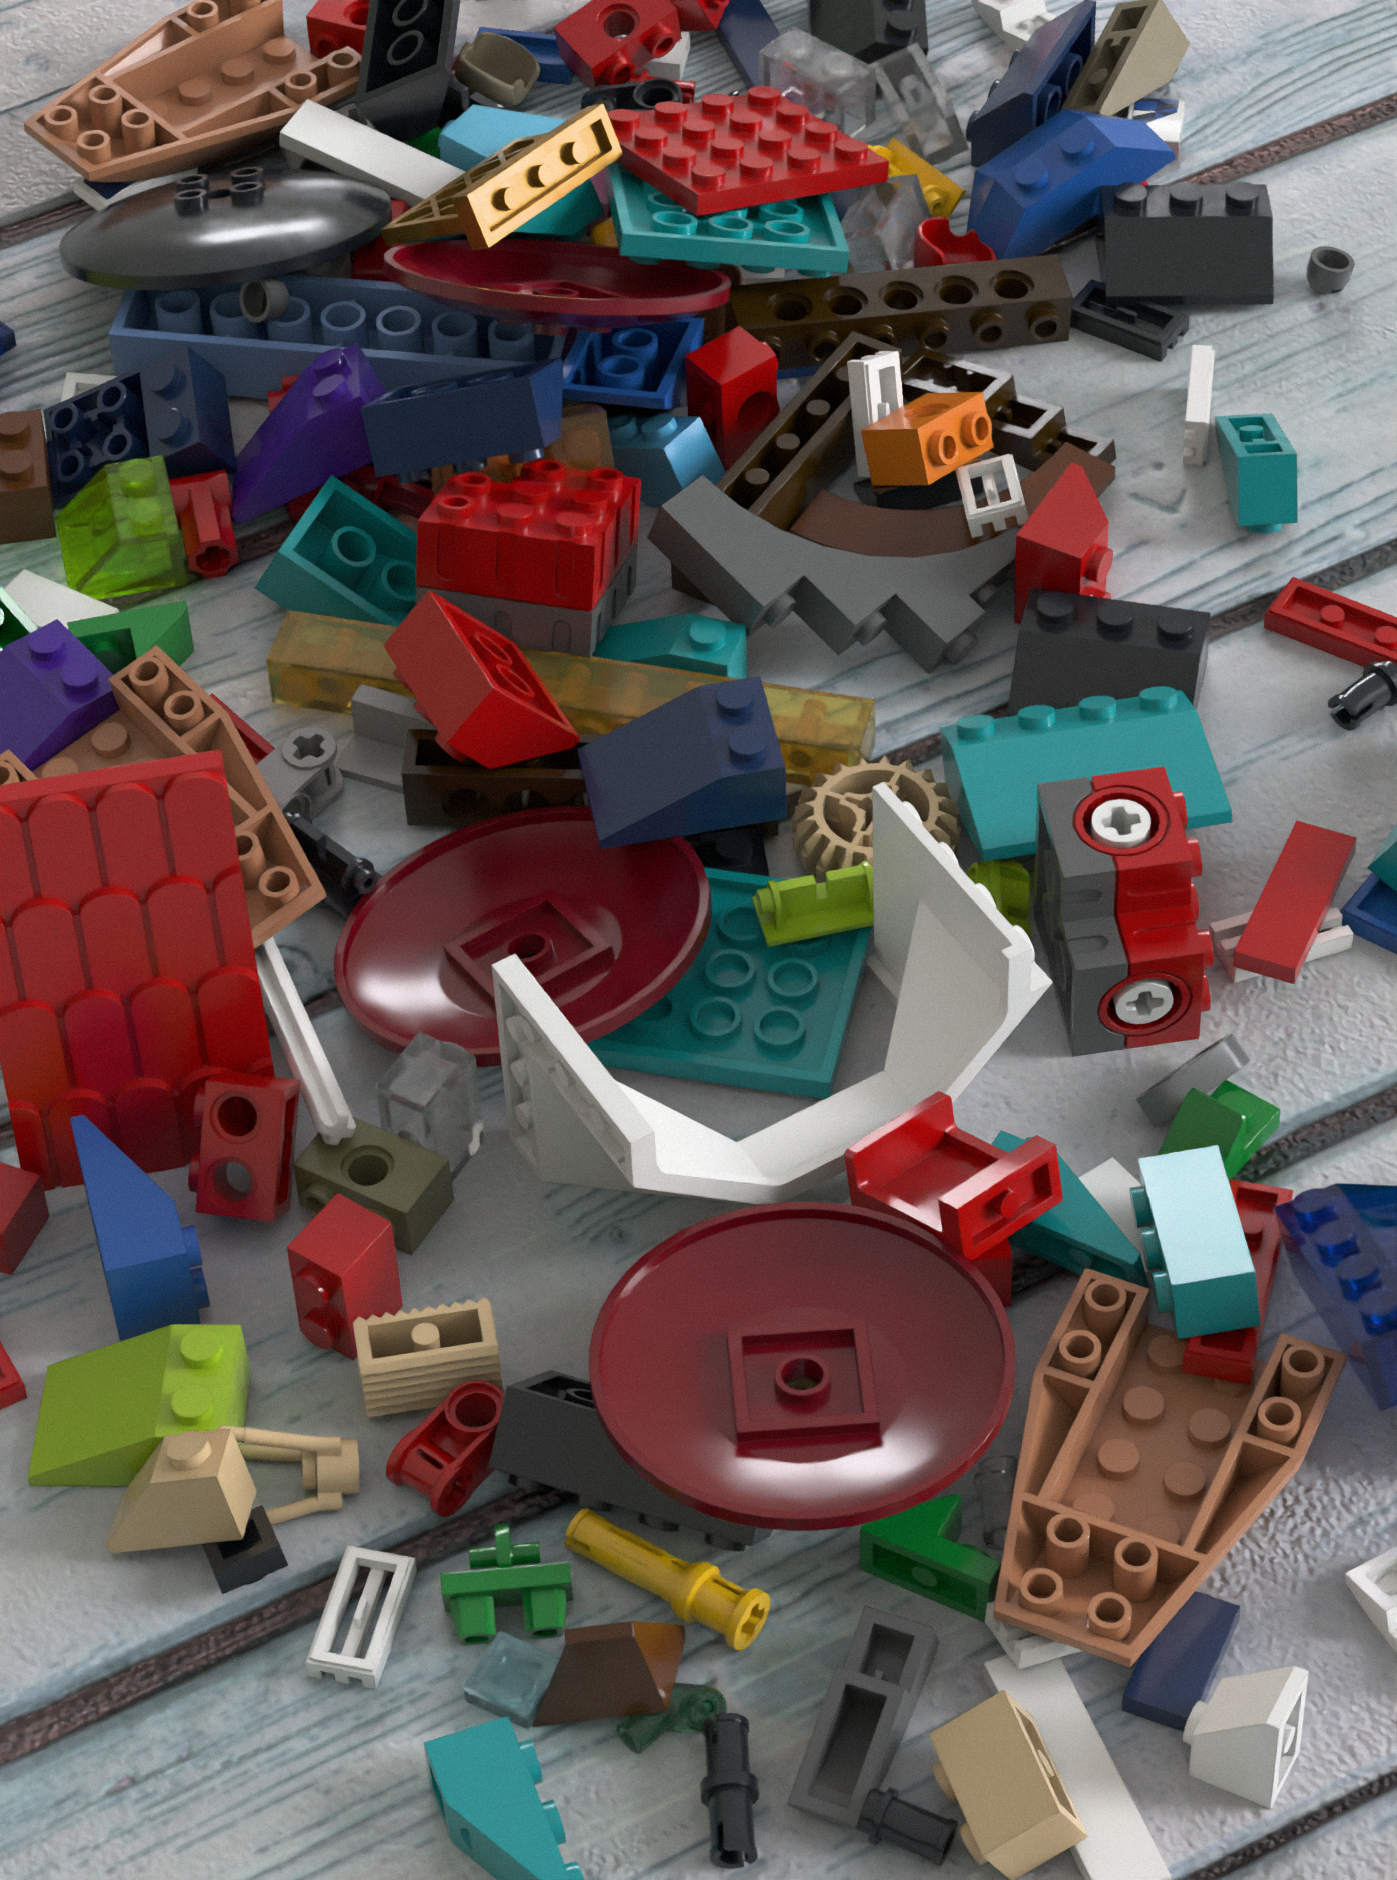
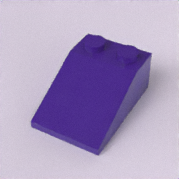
M358 343L343 350L340 348L330 349L319 355L312 365L306 367L237 455V472L232 473L233 518L238 525L324 485L331 475L339 478L372 462L361 407L387 392Z
M58 619L7 645L0 652V755L9 749L31 772L119 711L108 681L113 674Z

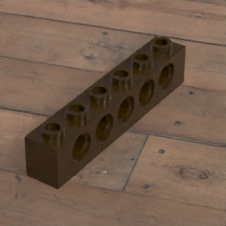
M1057 254L837 275L825 278L731 286L730 299L725 303L724 331L727 333L741 326L759 342L768 344L776 354L778 370L823 365L852 331L902 349V357H911L919 348L938 353H951L1068 341L1073 295Z
M408 729L401 772L407 825L467 827L477 822L523 810L553 806H589L577 749L606 734L577 733L581 739L571 749L489 769L470 757L461 762L450 756L436 742L435 736L439 733L437 730ZM779 820L702 833L761 827L762 835L778 836Z

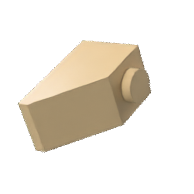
M232 1429L203 1432L188 1431L177 1435H168L162 1439L121 1496L106 1541L110 1554L243 1539L257 1490Z

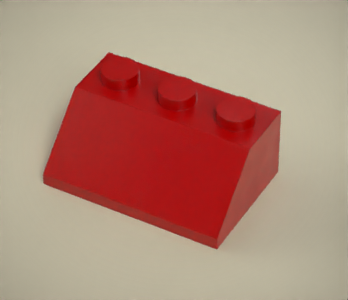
M430 590L427 591L383 644V647L396 665L393 675L405 688L414 693L417 701L413 704L414 708L424 719L434 725L439 732L435 736L436 742L445 752L461 762L470 757L485 767L493 769L571 749L581 739L513 640Z

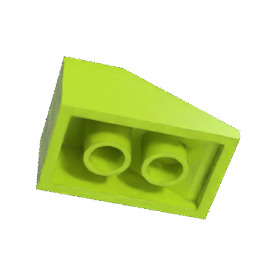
M172 1324L48 1365L28 1472L30 1486H129L165 1436L177 1435L188 1431H212L222 1425L244 1428L252 1372L241 1324ZM237 1441V1444L240 1449V1445L242 1444V1442Z

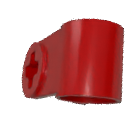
M480 1380L465 1382L454 1388L448 1397L416 1429L403 1436L394 1447L386 1465L387 1479L396 1486L403 1487L408 1485L430 1500V1508L440 1517H448L455 1514L468 1501L473 1491L495 1470L489 1468L488 1465L505 1397L504 1393L496 1385ZM478 1424H486V1425L481 1426V1427H472V1426L478 1425Z

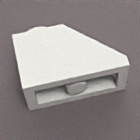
M1290 1666L1222 1678L1209 1704L1199 1700L1193 1707L1183 1733V1742L1191 1745L1189 1775L1271 1809L1300 1752L1309 1671L1297 1666Z

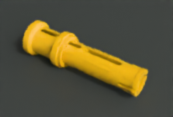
M588 1508L580 1510L567 1528L565 1535L569 1538L564 1541L566 1549L598 1563L612 1573L661 1597L671 1604L672 1611L676 1614L677 1619L687 1624L698 1621L725 1636L727 1645L735 1650L742 1651L748 1648L755 1641L767 1620L771 1602L769 1594L758 1588L747 1591L720 1576L719 1568L710 1562L697 1561L691 1564L685 1560L683 1561L642 1537L609 1522L608 1519Z

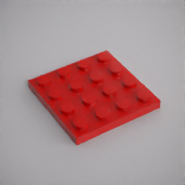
M752 87L748 90V94L737 96L708 94L702 97L701 102L689 104L660 102L655 105L653 110L641 112L618 109L607 113L623 152V156L615 160V162L696 216L888 182L889 160L869 149L865 142L854 140L839 131L837 125L825 122L813 115L806 106L795 104L780 95V91L773 87Z

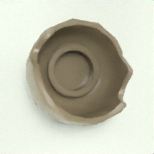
M491 32L479 33L472 44L468 41L465 42L454 62L455 77L459 83L468 87L469 96L477 92L493 102L504 104L507 107L517 106L527 98L541 72L537 59L524 46L508 37Z

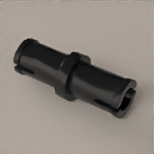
M719 1713L715 1715L717 1730H715V1721L710 1717L706 1718L702 1723V1732L705 1736L707 1776L700 1782L701 1802L709 1807L710 1862L721 1868L734 1869L744 1867L742 1852L745 1853V1862L749 1864L754 1863L758 1858L754 1836L753 1804L759 1799V1785L757 1777L750 1773L749 1720L740 1714Z

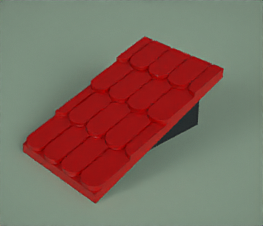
M221 749L0 785V1065L20 1168L41 1175L44 1191L55 1190L57 1186L66 1188L84 1185L70 1117L84 1115L145 1174L177 1169L190 1164L195 1152L200 1153L202 1127L195 1126L193 1112L196 1094L200 1087H205L206 1080L221 1071L275 1077ZM234 1097L232 1102L234 1118L241 1125L254 1128L257 1121V1113L254 1106L245 1098Z

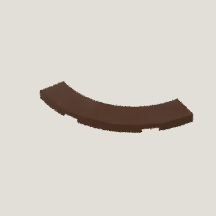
M1065 442L1046 463L1020 481L1028 517L1032 515L1071 462L1083 467L1097 498L1115 480V466ZM1009 488L998 493L1000 503L1012 500ZM822 489L792 526L790 533L825 547L867 556L916 558L963 550L998 537L1017 525L1018 522L1016 515L1004 518L1007 529L995 532L993 522L981 524L983 535L972 538L964 504L932 510L886 509L854 502ZM987 497L976 501L977 509L989 506Z

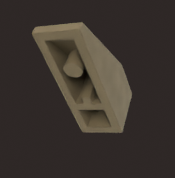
M1137 0L1117 3L1060 111L1070 109L1111 116L1171 81L1190 42L1163 0Z

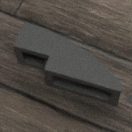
M866 1605L864 1606L843 1667L837 1665L787 1802L789 1807L858 1829V1822L864 1804L874 1788L879 1790L908 1727L935 1657L939 1640L932 1626Z

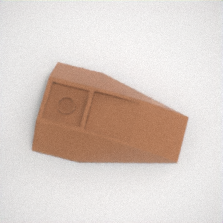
M196 0L188 4V6L162 18L23 122L24 131L88 181L127 182L164 177L225 159L280 134V131L307 99L331 109L353 98L357 93L362 56L349 46H346L319 60L284 34L282 0Z
M157 645L108 679L119 711L31 772L9 749L0 755V785L221 749L254 949L327 897L322 884L229 714Z
M1085 1268L1034 1369L993 1619L1131 1667L1300 1469L1347 1364L1348 1354L1281 1333L1268 1362L1256 1360L1251 1385L1182 1373L1183 1354L1187 1338L1178 1339L1175 1331L1148 1323L1150 1289Z

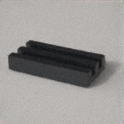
M1091 279L1073 299L1070 327L1162 362L1167 356V347L1173 349L1178 343V335L1184 336L1188 332L1189 315L1151 301L1135 302L1136 305L1105 306L1103 283Z

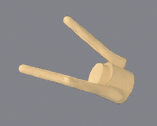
M226 1425L219 1426L216 1429L231 1428L236 1441L247 1443L240 1445V1451L244 1460L301 1463L302 1489H316V1496L265 1511L271 1526L318 1511L342 1510V1495L359 1494V1451L357 1438L341 1439V1436L316 1437Z

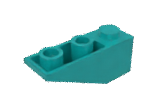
M509 1716L424 1742L429 1783L449 1838L455 1846L497 1880H584L577 1861L564 1864L558 1845L566 1843L560 1814L553 1799L541 1803L535 1785L542 1783L543 1777L536 1751L530 1739L518 1743Z

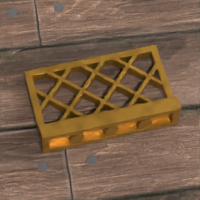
M604 104L587 106L548 133L514 139L381 228L380 232L385 245L465 232L472 251L491 247L623 156Z

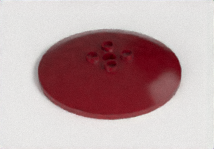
M467 238L420 241L391 248L385 253L383 264L384 274L389 279L425 299L471 314L494 318L497 322L503 324H532L533 333L547 336L566 335L567 327H577L578 330L586 332L608 333L612 331V328L643 326L688 318L726 303L730 299L731 289L730 278L714 268H694L687 265L684 260L662 259L661 263L654 265L639 264L631 261L628 256H621L619 248L615 246L558 240L502 238L489 248L472 251Z
M589 806L543 807L497 816L454 831L414 852L381 877L372 891L364 894L346 920L336 944L334 977L337 990L348 1016L356 1027L370 1040L389 1051L417 1061L444 1066H500L502 1064L492 964L516 954L584 1042L589 1043L638 1017L667 994L689 970L699 955L710 928L713 907L711 889L702 862L693 848L680 836L599 849ZM529 954L533 955L532 957H529V958H522V957H524V956H526V955H529Z
M782 1202L738 1209L705 1219L662 1241L629 1268L611 1290L600 1309L593 1328L589 1348L590 1388L599 1422L610 1443L623 1460L641 1478L677 1502L708 1516L740 1525L785 1531L829 1530L877 1521L927 1501L952 1485L985 1454L998 1435L1009 1411L1016 1373L1015 1342L1009 1318L995 1290L972 1262L954 1247L915 1224L889 1214L862 1207L824 1202ZM806 1377L815 1380L818 1385L808 1390H797L787 1386L786 1383L795 1378Z

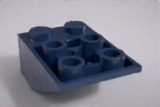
M189 346L180 348L43 410L54 506L58 509L170 495L169 478L226 469L227 476L237 472L225 376Z

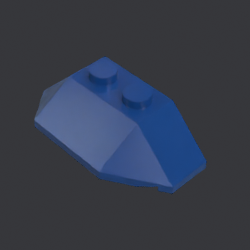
M1063 109L975 170L966 234L971 229L976 230L979 240L993 248L997 260L1036 256L1097 214L1100 186L1119 185L1126 182L1140 184L1174 161L1176 155L1144 121Z

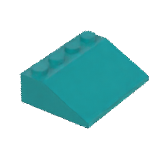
M1165 686L1151 687L1142 690L1139 693V697L1115 700L1109 696H1092L1082 699L1078 703L1079 706L1055 710L1047 705H1034L1020 709L1017 716L994 719L989 715H969L960 718L957 721V725L940 727L945 783H947L951 799L956 800V805L960 812V821L983 861L1036 853L1035 834L1038 783L1088 777L1089 781H1091V776L1165 766L1172 792L1182 791L1184 795L1188 818L1187 829L1233 822L1232 809L1199 715L1182 690L1176 691L1174 688Z

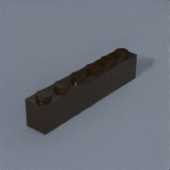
M852 331L715 486L739 506L789 533L792 526L822 489L826 490L856 456L847 362L861 360V357L875 355V353L880 351H898L902 384V349ZM671 562L672 589L715 606Z

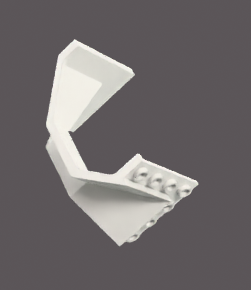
M882 782L872 787L874 955L868 957L865 971L897 1007L883 1071L745 1139L735 1142L614 1080L517 955L513 954L492 964L509 1139L542 1182L732 1204L750 1203L765 1205L782 1203L845 1172L844 1153L848 1147L937 1091L949 1095L953 1104L1052 984V980L1034 961L1033 945L1026 932L1018 925L1012 926L997 910L990 892L984 885L972 882L959 867L957 858L951 848L944 842L938 843L924 828L921 818L913 805L907 801L901 802L892 790Z

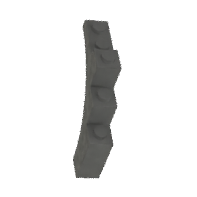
M702 475L661 506L647 538L731 622L745 624L747 637L766 623L771 628L776 627L794 611L839 656L857 641L862 646H866L884 629L930 674L947 659L952 664L958 663L973 649L979 640L974 631L986 613L985 610L1000 594L1001 590L999 587L1007 580L1015 585L1016 534L1023 525L1018 526L1017 524L996 538L957 552L916 558L867 556L825 547L783 531L739 506Z

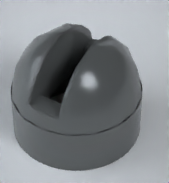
M1321 246L1315 248L1311 252L1307 265L1306 278L1310 287L1323 295L1342 291L1351 278L1355 265L1354 260L1348 253L1335 247Z
M274 277L244 282L239 293L241 311L249 321L254 323L271 322L279 319L286 313L290 304L289 291L281 281Z

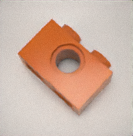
M983 392L926 393L861 429L872 486L930 485L958 467L994 448L991 435L992 424L987 414Z

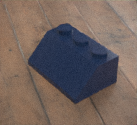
M1084 0L1033 32L1022 49L1018 48L1014 51L1009 69L1001 80L996 79L993 82L987 101L980 111L974 110L968 120L966 141L971 143V166L981 167L1059 113L1095 46V1Z
M561 357L395 387L361 407V413L376 478L396 474L398 483H408L433 476L431 468L452 464L454 473H465L487 467V458L508 455L511 464L544 457L543 448H546L561 437L563 364Z

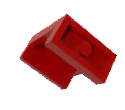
M940 1091L932 1094L848 1147L844 1153L852 1206L889 1214L915 1224L954 1247L970 1262L1063 1201L1056 1144L1036 1135L1010 1153H1007L959 1129L954 1121L952 1099L949 1095Z

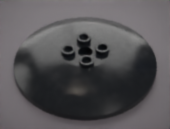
M246 167L228 172L183 176L176 179L175 182L144 190L118 200L69 230L61 239L59 252L62 266L68 274L81 281L104 287L134 290H176L221 286L298 271L348 254L381 235L380 229L392 221L393 212L391 200L387 192L367 181L320 170Z

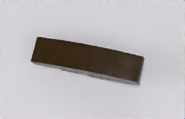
M919 348L902 364V395L909 402L926 393L983 392L987 414L992 424L991 435L994 448L988 451L999 456L1012 454L1015 464L1032 472H1035L1046 463L1065 442L1109 464L1117 458L1114 439L1067 426L1062 406L1016 393L1013 374L924 348Z

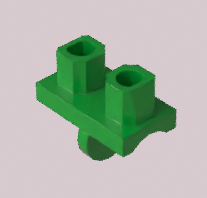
M509 1524L495 1525L496 1546L468 1548L470 1570L498 1567L497 1569L440 1574L445 1612H451L460 1645L489 1644L497 1641L495 1608L523 1605L526 1638L543 1639L564 1635L567 1611L566 1601H573L570 1562L513 1567L516 1565L541 1563L539 1542L511 1544Z

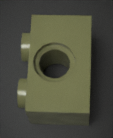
M355 1117L353 1119L356 1129L351 1138H342L338 1145L324 1143L321 1133L318 1132L293 1164L299 1205L315 1217L339 1193L392 1222L395 1248L412 1255L454 1201L449 1158Z

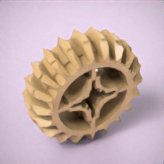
M884 755L879 763L868 764L859 756L856 765L849 768L836 762L831 775L816 773L812 787L802 788L801 797L798 800V805L795 806V813L792 815L793 849L796 852L797 859L801 860L805 876L813 875L818 883L826 882V872L857 866L863 861H868L870 866H873L872 787L882 782L892 790L901 802L907 801L911 803L918 812L924 828L938 843H946L953 853L956 854L957 847L961 843L960 812L957 808L956 800L951 799L947 783L936 782L931 769L915 773L910 759L899 766L891 765L886 755Z

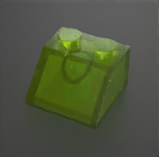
M163 455L105 465L55 517L68 588L99 600L187 584L180 535Z

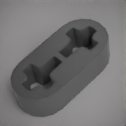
M1230 1033L1197 1053L1136 1098V1101L1152 1125L1156 1127L1177 1115L1186 1094L1192 1088L1207 1094L1248 1064L1250 1059L1234 1035Z

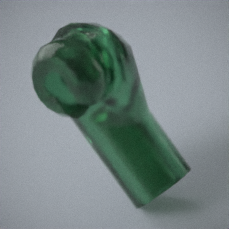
M674 1683L667 1712L627 1716L617 1725L616 1730L627 1748L636 1754H641L665 1732L703 1733L702 1723L708 1717L715 1721L716 1729L715 1715L727 1712V1702L724 1695L716 1688L696 1684Z

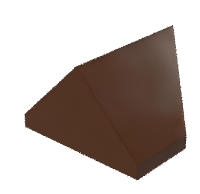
M629 1621L564 1629L565 1647L532 1727L667 1712L685 1643L684 1625Z

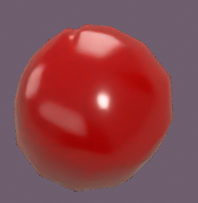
M940 216L925 219L916 228L912 248L914 268L997 260L993 248L979 240L976 230L971 229L963 236L954 235L949 228V220L946 217Z

